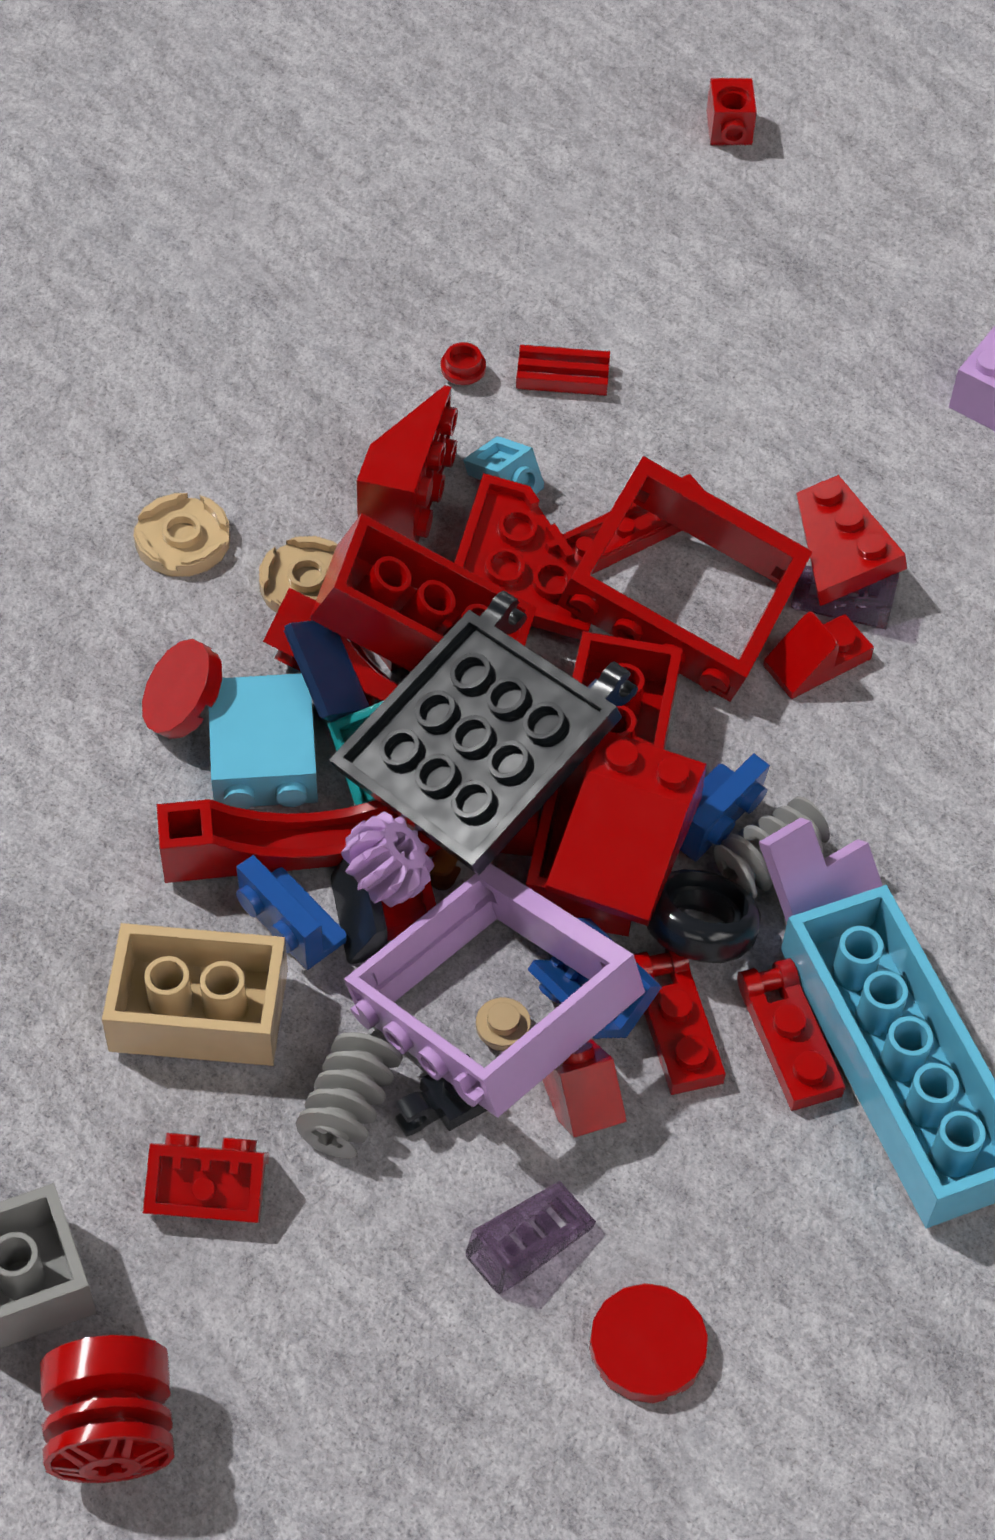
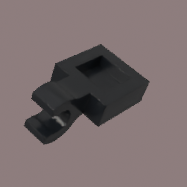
M427 1074L420 1079V1090L422 1092L410 1093L396 1102V1106L401 1113L395 1116V1120L407 1137L421 1131L438 1119H441L448 1131H451L488 1110L479 1104L475 1107L470 1106L459 1096L454 1086L442 1077L439 1080H435Z

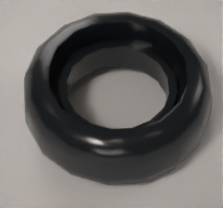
M681 869L670 872L651 920L646 927L649 934L661 946L681 957L704 963H725L741 958L754 946L759 932L761 914L754 898L737 883L708 871ZM678 908L702 911L711 914L724 923H711L700 920Z

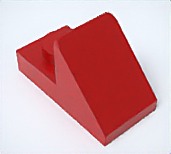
M810 611L797 622L763 661V666L792 700L870 660L874 646L846 614L823 624Z

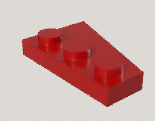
M839 475L796 493L808 549L813 551L810 562L820 606L907 569L906 554Z

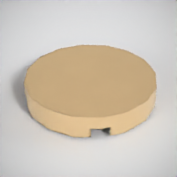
M173 493L157 498L142 509L138 516V523L134 527L135 548L141 561L153 571L170 577H190L210 570L222 561L230 546V524L224 510L210 498L199 495L200 500L188 498L187 493Z
M299 536L286 540L285 546L277 550L275 546L267 552L259 566L260 593L266 605L277 613L289 588L316 600L337 543L317 536Z

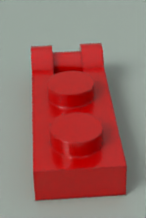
M666 948L665 953L649 956L646 951L635 953V961L653 979L656 976L670 974L673 983L662 986L644 1012L670 1094L676 1095L724 1084L726 1072L690 971L689 959L681 957Z
M787 958L773 962L771 969L760 972L756 968L738 972L737 981L741 996L790 1110L795 1111L843 1097L846 1086L801 988L798 971L793 960ZM778 989L783 1000L768 1003L764 993Z

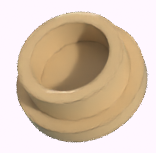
M501 997L489 1000L479 1009L476 1016V1031L479 1038L487 1046L497 1051H505L530 1030L531 1020L527 1009L520 1002L511 998Z

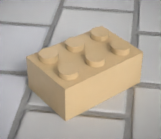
M121 923L102 1015L108 1051L274 1066L288 973L285 937Z

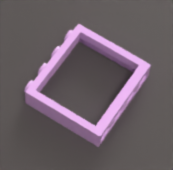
M491 863L480 875H473L344 978L355 1004L350 1010L361 1025L367 1029H371L373 1026L384 1034L389 1044L393 1045L401 1054H405L408 1051L415 1056L423 1069L432 1078L439 1080L443 1077L454 1086L456 1092L467 1104L472 1107L479 1104L497 1118L645 993L634 954ZM498 919L588 978L589 981L484 1068L394 1002Z

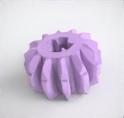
M384 811L377 816H372L367 821L363 820L351 830V834L345 838L346 847L341 851L343 859L350 864L345 872L355 877L358 882L357 890L365 889L374 903L383 901L384 904L393 907L398 903H403L407 899L415 897L431 881L429 872L433 869L434 864L426 855L430 847L420 841L417 829L411 830L407 827L406 821L402 816L394 819L392 815Z

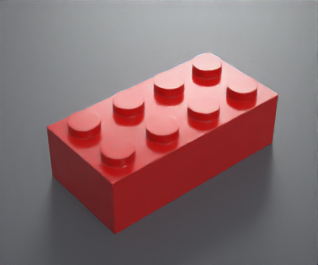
M361 513L337 544L309 619L411 672L468 610L481 616L493 598L503 589ZM509 593L519 600L520 603L516 608L525 613L528 618L519 630L507 635L525 646L537 607Z

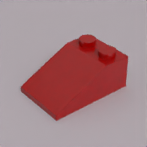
M609 732L599 743L586 771L549 874L545 891L648 926L701 801L707 764Z

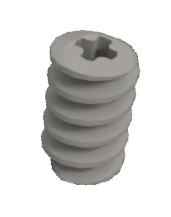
M797 796L789 801L787 806H780L772 811L771 816L765 815L755 821L754 825H747L741 829L738 835H730L722 841L721 845H714V861L722 876L737 883L753 898H756V886L763 891H768L773 887L759 841L801 817L812 822L823 854L824 850L821 842L826 843L830 839L828 822L813 802L805 797Z
M358 1032L343 1033L335 1038L331 1046L332 1053L327 1055L322 1066L323 1072L318 1074L313 1085L315 1091L309 1093L305 1102L306 1110L300 1113L296 1121L297 1131L314 1149L327 1155L344 1159L358 1157L357 1150L350 1142L363 1143L366 1141L369 1133L362 1124H371L375 1121L377 1113L371 1105L375 1106L383 1103L386 1095L381 1087L390 1086L394 1079V1075L389 1068L399 1067L403 1059L401 1053L393 1045L375 1036Z

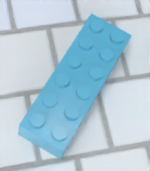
M887 885L788 917L781 952L785 959L791 958L793 960L805 997L925 1228L927 1229L995 1204V1079Z

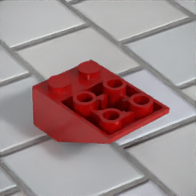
M444 385L371 443L356 480L358 517L363 513L416 543L419 542L420 537L427 538L429 536L433 520V510L430 509L432 502L440 503L445 487L444 468H452L457 453V440L451 439V436H453L456 428L458 408L451 407V386Z

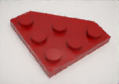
M483 473L454 563L537 607L531 626L581 640L582 632H589L591 623L577 619V615L557 605L578 566L574 560L575 552L556 524H550L539 507L540 500L530 486Z

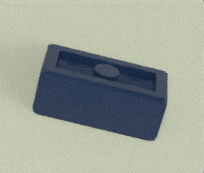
M313 620L289 623L284 626V633L320 718L333 722L369 707L362 686L338 633Z

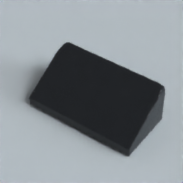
M343 859L332 872L330 880L339 925L346 932L347 941L343 944L346 960L349 964L366 962L388 944L387 926L382 902L374 903L365 889L357 890V880L345 872L350 864Z

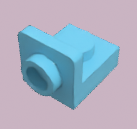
M496 436L463 459L468 476L479 480L482 479L483 473L528 485L535 494L544 488V481L532 447Z

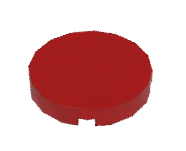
M195 639L183 640L167 650L157 662L146 683L142 699V717L147 728L169 739L185 737L201 725L204 718L199 715L205 705L212 708L218 698L222 683V661L219 655L211 650L212 648Z
M643 1283L622 1288L603 1302L593 1319L589 1350L592 1361L594 1360L595 1367L600 1372V1377L610 1389L629 1400L657 1403L667 1400L669 1396H674L680 1391L683 1393L694 1384L705 1364L708 1334L702 1315L687 1297L667 1286Z

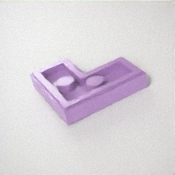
M800 817L759 841L786 922L790 916L883 886L868 842L857 839L824 859L810 820Z

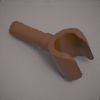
M439 849L432 858L434 867L429 874L432 887L444 891L453 886L461 868L455 866L458 862L456 858L444 849Z

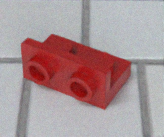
M166 1133L165 1144L150 1143L143 1214L250 1223L260 1222L265 1166L269 1164L270 1152L256 1151L257 1140L223 1137L222 1148L199 1147L200 1135Z

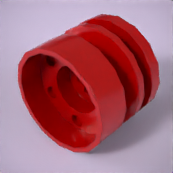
M104 1335L68 1342L46 1353L40 1362L41 1401L44 1410L51 1413L42 1424V1434L47 1443L43 1448V1465L46 1473L58 1479L76 1483H110L150 1475L169 1465L175 1458L173 1436L170 1433V1430L173 1428L171 1410L163 1405L171 1396L169 1356L166 1347L155 1340L139 1336Z

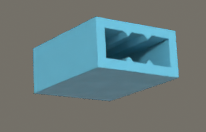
M302 674L222 678L218 698L212 708L209 707L211 783L214 801L243 809L272 805L297 807L304 803H318L312 698Z

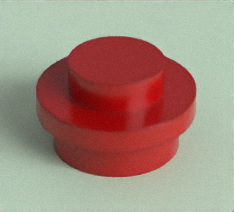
M459 342L451 345L446 350V353L441 358L440 369L443 377L449 382L457 385H470L478 382L485 375L486 360L477 346L467 342Z

